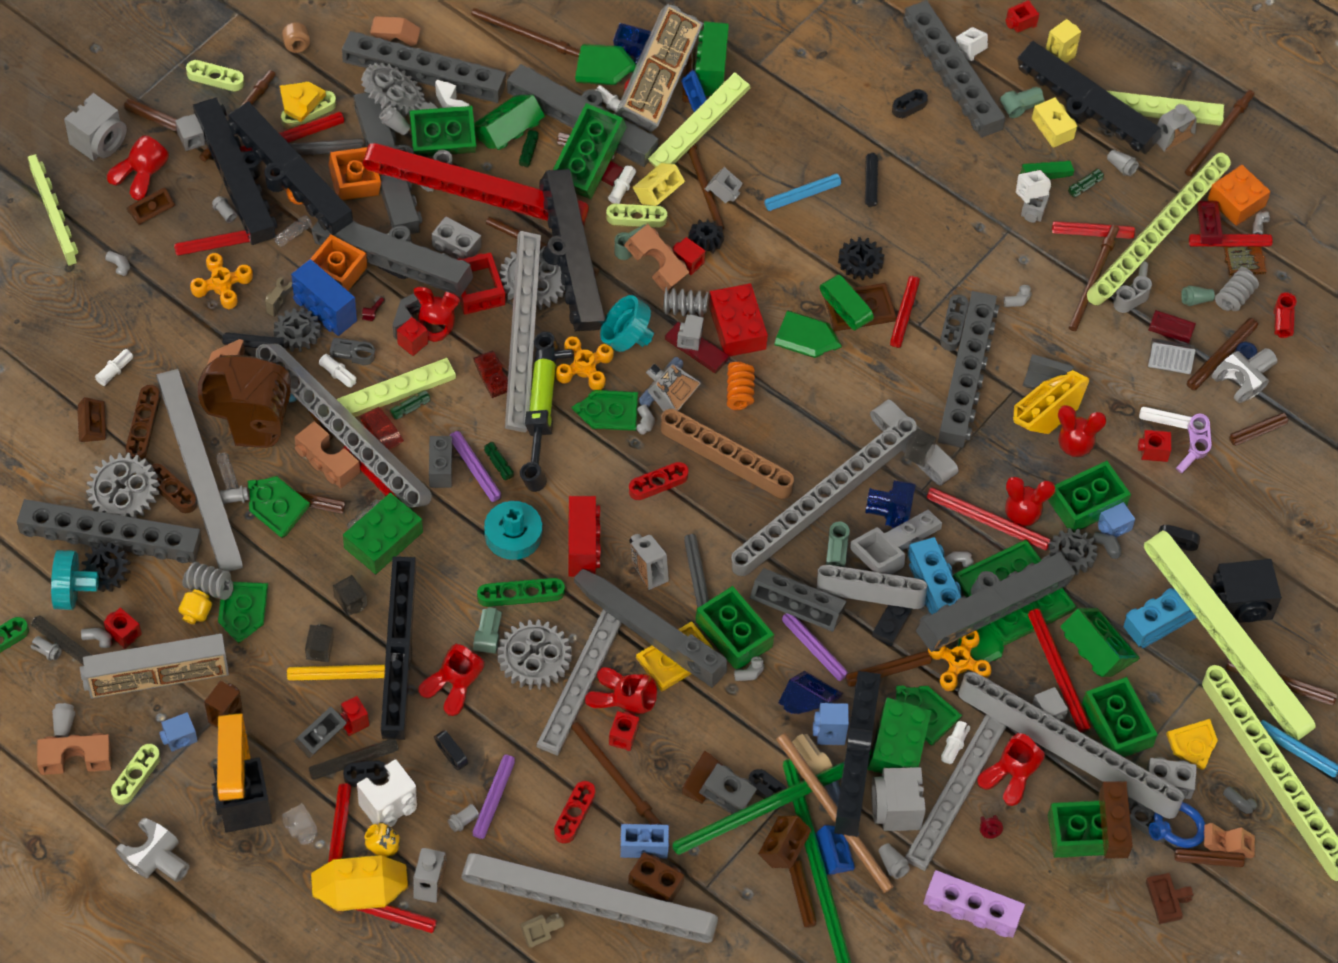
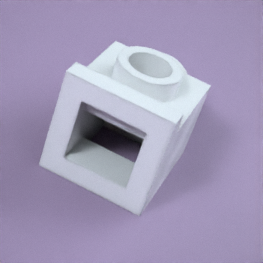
M972 27L956 37V44L965 58L972 61L975 55L988 48V34Z
M1041 170L1018 175L1016 193L1025 203H1029L1032 198L1049 195L1051 181Z

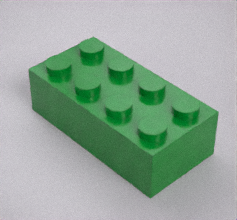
M585 104L553 170L570 169L576 194L590 200L592 199L627 128L624 119L590 104Z

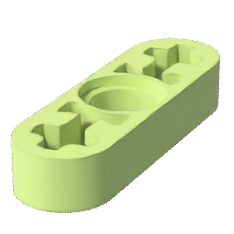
M199 60L190 61L186 66L187 76L192 81L230 91H239L244 87V76L240 71ZM212 73H219L221 75L216 79L210 77Z
M326 91V96L302 122L285 114L283 111L281 114L283 127L291 129L331 112L336 107L335 94Z
M611 204L606 210V219L612 225L641 227L644 224H649L650 227H662L667 222V211L661 206ZM638 212L642 214V217L635 219L631 214Z
M143 745L113 784L111 793L116 803L121 805L129 803L158 765L160 753L155 745ZM151 752H152L154 757H153V758H152V757H149V758L146 760V759H145V754L150 755ZM132 770H141L143 772L142 776L138 779H132L129 776ZM126 788L127 794L119 796L118 791H123Z

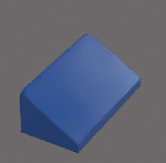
M692 70L681 81L693 112H695L707 99L695 70Z
M825 825L816 832L826 874H837L854 870L855 867L848 841L843 835L834 834L835 826Z

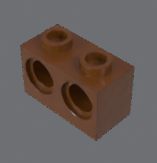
M220 680L204 701L208 723L218 728V716L243 714L240 691L231 683L226 684Z
M778 816L758 855L771 868H792L811 829L799 816Z
M643 852L629 873L628 884L654 899L672 903L684 884V874L677 867L662 863L659 857ZM645 869H649L653 873L644 874L642 871ZM671 881L673 885L665 886L662 882Z

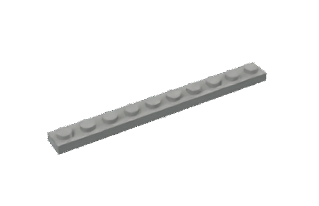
M520 231L517 239L505 429L526 433L525 417L526 411H529L541 235Z

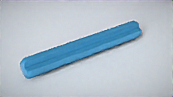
M833 174L764 200V205L768 211L839 186L841 185V178L838 174Z
M1262 720L1260 722L1273 742L1331 777H1335L1338 774V764L1267 721Z

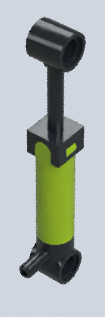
M546 331L539 333L534 339L536 352L529 411H526L525 426L530 435L533 436L531 461L524 464L520 469V477L531 492L542 490L547 483V478L539 466L542 435L552 434L553 420L551 418L556 360L574 357L572 349L560 350L553 334Z

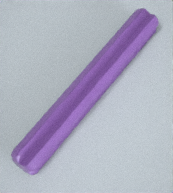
M455 431L451 433L452 444L490 501L495 502L501 499V492L461 432Z
M787 613L784 614L782 622L838 681L845 679L848 671L797 617Z
M504 755L473 829V836L476 838L484 839L515 764V758L512 756Z

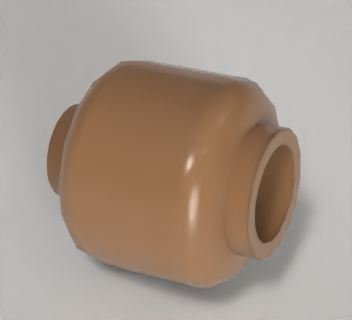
M291 23L283 29L282 38L288 51L300 53L308 48L310 37L307 28L303 24Z

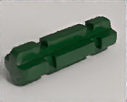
M529 130L527 133V139H525L522 154L519 158L520 166H530L539 138L537 131Z
M1095 169L1091 172L1092 174L1086 175L1077 183L1071 185L1068 190L1069 194L1072 197H1077L1081 192L1094 186L1095 182L1098 183L1103 180L1104 173L1100 169Z
M426 390L417 393L418 396L414 395L401 402L400 406L392 407L390 409L391 416L395 420L403 417V414L406 415L421 407L420 404L424 405L430 402V395Z
M490 442L486 444L484 451L490 457L489 459L497 471L501 472L500 475L503 480L512 478L514 471L508 466V462L502 453L497 450L498 448L495 443Z

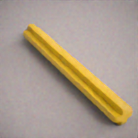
M385 665L288 667L287 679L295 681L384 678Z

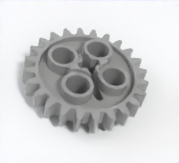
M382 62L380 65L374 63V65L370 64L362 75L361 80L363 83L361 85L366 87L364 92L370 93L368 97L374 98L375 104L380 103L381 109L390 105L391 107H396L402 116L406 117V115L410 116V110H419L425 101L423 98L424 93L420 92L422 88L416 86L418 82L412 81V76H406L404 70L402 72L398 71V67L393 69L390 64L385 66Z
M545 246L540 250L539 262L541 264L538 271L537 288L545 289L544 291L537 290L536 305H538L540 310H542V304L549 308L550 301L557 303L558 297L562 298L565 287L561 284L560 267L546 263L542 257ZM511 252L510 258L505 257V264H501V272L499 274L504 291L508 293V300L514 298L516 253ZM549 270L551 271V273H545L543 271Z
M119 453L117 459L110 455V462L108 463L101 460L103 467L95 466L97 474L90 473L93 481L87 482L91 489L86 490L88 496H91L88 498L90 504H93V510L137 518L136 514L139 513L144 517L143 510H151L149 503H156L153 495L159 494V491L155 488L160 486L158 480H155L158 478L156 472H153L154 468L152 465H148L146 459L141 460L139 455L132 459L130 453H127L125 458ZM121 471H126L123 476H118ZM138 483H143L140 488L134 489ZM106 488H112L110 492L103 493ZM123 500H128L125 505L120 506Z
M539 619L536 625H533L531 620H528L527 626L519 622V629L511 626V633L505 632V639H500L501 647H498V663H501L500 670L505 671V678L512 676V684L520 681V688L525 683L528 684L529 690L532 689L533 684L537 685L539 690H541V684L543 683L549 688L551 680L558 683V676L564 677L565 670H569L568 662H571L572 657L570 655L571 646H568L569 639H563V631L557 633V626L550 629L548 621L544 626L541 625ZM533 639H540L541 641H539V642H533L532 640H533ZM521 651L523 654L517 655L514 652ZM549 654H552V655H554L555 657H553V658H548V657H546V656L549 655ZM536 667L537 670L531 671L528 668Z

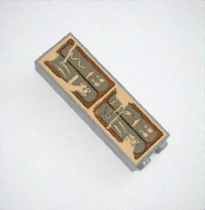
M667 4L660 11L615 114L649 132L654 131L658 127L703 25L702 22L698 21L695 16L683 13L674 5Z
M222 634L83 657L84 666H80L84 691L89 690L91 699L229 675Z

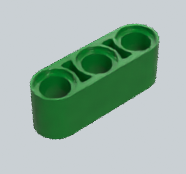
M838 274L820 284L819 288L822 296L852 330L855 331L873 321L874 316L869 306L841 275Z

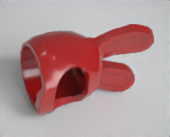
M144 135L135 142L128 158L109 170L107 181L111 185L117 186L132 171H136L137 174L130 187V195L134 200H141L147 194L150 177L168 161L169 153L158 141Z
M427 287L414 288V295L421 304L418 322L423 326L424 321L433 325H445V329L439 333L428 331V340L432 342L443 340L453 330L455 324L454 308L459 304L460 298L451 292H445L444 296L440 297L434 296L431 289Z
M1064 405L1060 407L1058 418L1062 427L1058 437L1059 446L1065 454L1072 457H1083L1089 454L1095 446L1096 433L1106 424V416L1103 413L1095 412L1088 419H1085L1083 417H1076L1074 408Z
M1018 477L1009 478L1006 483V490L1009 495L1005 504L1007 518L1023 527L1031 526L1038 522L1043 512V503L1055 493L1053 482H1041L1034 489L1030 486H1024V481Z
M455 643L445 655L441 669L425 679L419 685L418 692L423 698H432L450 682L453 687L443 708L449 716L458 715L463 709L467 688L480 675L485 661L467 647Z
M604 667L597 672L598 681L602 685L614 690V693L589 692L585 695V703L592 708L617 706L626 712L644 714L651 711L655 706L657 685L650 675L622 676L615 670Z
M1017 733L1007 742L999 762L978 776L977 784L980 788L989 790L1002 781L1006 775L1010 774L1012 779L1003 794V800L1007 805H1017L1023 799L1028 777L1039 768L1044 760L1045 752L1028 735Z

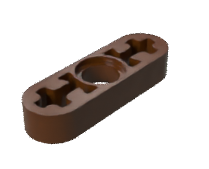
M152 464L153 472H156V474L160 473L161 479H155L160 484V486L155 487L159 493L180 512L185 514L193 512L197 507L195 494L164 466ZM168 485H176L178 487L172 493L165 490ZM182 498H183L185 501H189V500H190V504H187V503H184V504H183V503H182Z

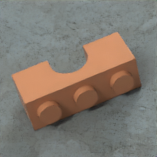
M649 224L645 225L624 244L637 261L644 256H652L658 261L659 270L652 276V279L664 293L666 287L667 291H669L689 273L685 263L674 255L672 248L661 240L658 232L651 228Z
M315 421L295 436V450L301 457L305 456L314 469L322 471L331 484L335 483L341 489L360 474L359 461L345 448L336 454L324 452L330 447L329 434Z
M95 733L91 736L70 735L64 738L49 736L44 739H37V765L40 775L64 773V764L72 756L85 758L88 772L111 770V743L109 735Z

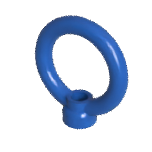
M1182 802L1179 811L1189 815L1197 826V834L1188 839L1171 833L1169 823L1163 821V816L1154 812V822L1149 825V833L1154 840L1165 839L1169 843L1183 848H1192L1203 842L1205 821L1201 814L1189 804Z

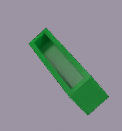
M1071 161L1022 164L1020 174L1041 170L1049 180L1073 176L1074 169Z

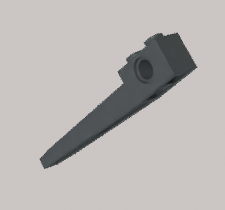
M584 569L574 577V583L590 600L711 688L727 673V659L692 634L686 636L604 578Z

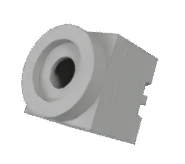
M93 93L84 101L85 106L79 105L77 107L78 112L72 111L64 120L69 144L95 161L98 157L107 158L117 151L124 141L127 127L120 120L118 110Z
M921 767L884 768L881 777L872 778L871 801L873 820L875 824H883V831L921 830L926 810L925 800L922 797L923 786L920 787V784H922Z

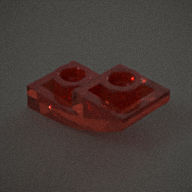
M492 350L474 357L475 366L491 398L507 393L508 379L502 371V364Z
M379 407L359 417L364 427L388 450L404 442L396 427Z

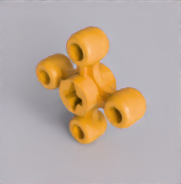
M211 253L206 259L207 268L212 272L211 278L208 280L195 278L190 284L191 293L193 296L201 298L208 291L214 290L215 293L221 295V305L225 309H233L237 306L238 299L237 294L232 290V285L236 282L241 284L250 283L253 279V271L250 266L244 264L240 265L236 271L230 272L227 268L223 267L221 255Z
M568 337L564 342V350L572 349L574 351V362L570 365L560 364L556 369V379L560 383L566 384L577 374L580 377H588V384L592 390H602L606 383V377L602 372L597 371L595 367L600 362L609 363L614 357L613 348L607 344H601L597 351L592 353L589 350L581 349V342L577 337Z
M977 631L961 637V645L953 649L943 646L939 648V651L931 652L928 648V653L933 659H944L949 663L948 671L940 676V685L945 691L955 690L958 685V675L967 670L978 673L985 678H989L992 669L988 661H977L970 655L972 648H975L980 641Z

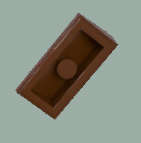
M164 187L131 204L126 209L136 223L140 225L174 207L175 204Z
M84 397L78 404L80 442L106 439L104 401Z
M704 751L684 783L682 794L703 804L706 797L701 795L699 791L717 763L721 766L723 764L710 753Z

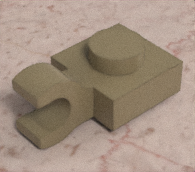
M283 277L278 278L277 286L265 298L267 314L273 317L285 303V297L293 290L291 281L287 286H282L284 283Z
M554 913L548 916L546 920L543 915H539L521 923L520 926L526 944L531 948L552 939L550 932L564 927L565 924L563 918L559 917L558 913Z

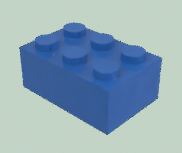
M311 259L291 274L294 301L299 306L312 311V317L317 316L329 332L333 331L339 336L357 322L355 297Z

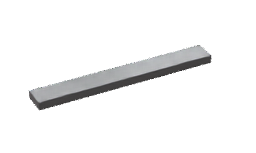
M604 609L537 742V748L557 756L559 755L571 730V726L574 724L583 706L585 695L589 693L597 677V672L600 670L622 623Z
M986 714L906 854L905 859L910 864L926 871L1007 727L1005 724Z

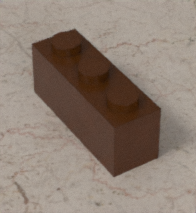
M1103 782L1099 792L1104 858H1128L1133 846L1127 782Z

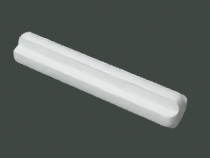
M1142 407L1139 418L1185 429L1188 428L1192 418L1148 407ZM1200 421L1193 422L1196 429H1203V424Z

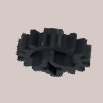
M858 237L856 242L851 238L849 244L844 242L843 249L840 248L838 263L841 264L840 269H846V276L853 274V279H856L857 276H860L861 280H864L865 276L872 279L873 273L878 275L880 269L883 268L884 254H882V247L876 248L877 242L871 244L869 243V238L862 241L861 237Z
M110 542L107 544V547L105 544L100 543L99 549L92 546L93 553H85L88 560L82 561L81 564L86 566V569L82 571H98V575L103 579V581H99L98 590L104 592L105 589L113 592V586L121 588L120 581L127 582L125 573H131L126 568L131 564V561L125 559L128 553L122 552L123 548L118 545L115 546ZM110 553L115 554L118 559H112Z

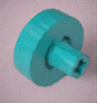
M628 295L620 299L610 309L605 317V322L601 326L600 338L602 342L618 352L628 350L635 343L642 347L648 345L654 335L653 330L647 327L651 317L650 307L634 295Z
M508 501L496 505L487 514L484 522V536L488 548L497 556L509 560L522 559L534 553L542 541V521L538 512L532 506L521 501ZM523 531H524V534H523L522 536L518 537V538H509V537H506V536L504 535V534H506V535H508V536H510V537H517V536L521 535V534L523 533Z
M57 550L53 560L51 577L53 609L74 610L78 591H98V571H79L77 551Z

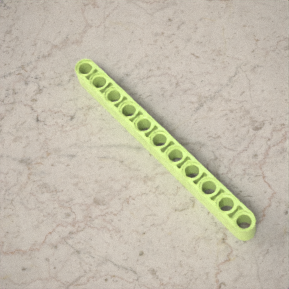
M1217 153L1206 162L1087 292V298L1090 303L1100 305L1111 297L1204 196L1212 184L1226 172L1231 164L1230 158L1226 154Z
M1161 531L1146 541L1144 549L1283 730L1298 741L1314 730L1316 726L1312 717L1173 538L1166 531Z
M1218 665L1210 666L1202 681L1204 690L1329 877L1338 881V867L1336 866L1338 864L1337 835L1224 668ZM1235 714H1239V715H1241L1243 718H1239V717H1237ZM1248 732H1249V733H1253V734L1255 735V737H1254V736H1250V735L1248 734ZM1260 751H1264L1268 755H1263ZM1272 770H1277V771H1279L1281 774H1277V773L1273 772ZM1285 788L1291 789L1293 793L1287 792ZM1297 807L1304 808L1306 812L1300 811ZM1310 826L1316 827L1319 831L1313 830ZM1323 845L1329 846L1332 850L1325 849Z

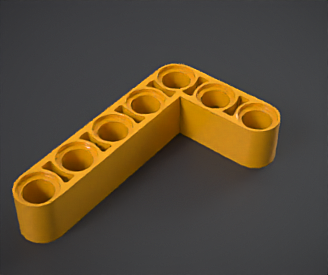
M243 714L218 716L217 790L219 801L243 799L245 760L251 759Z

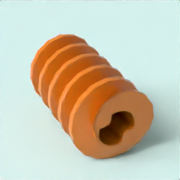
M743 362L728 364L727 406L732 410H743L754 403L753 396L755 392L753 388L755 384L753 381L755 380V368L752 365Z

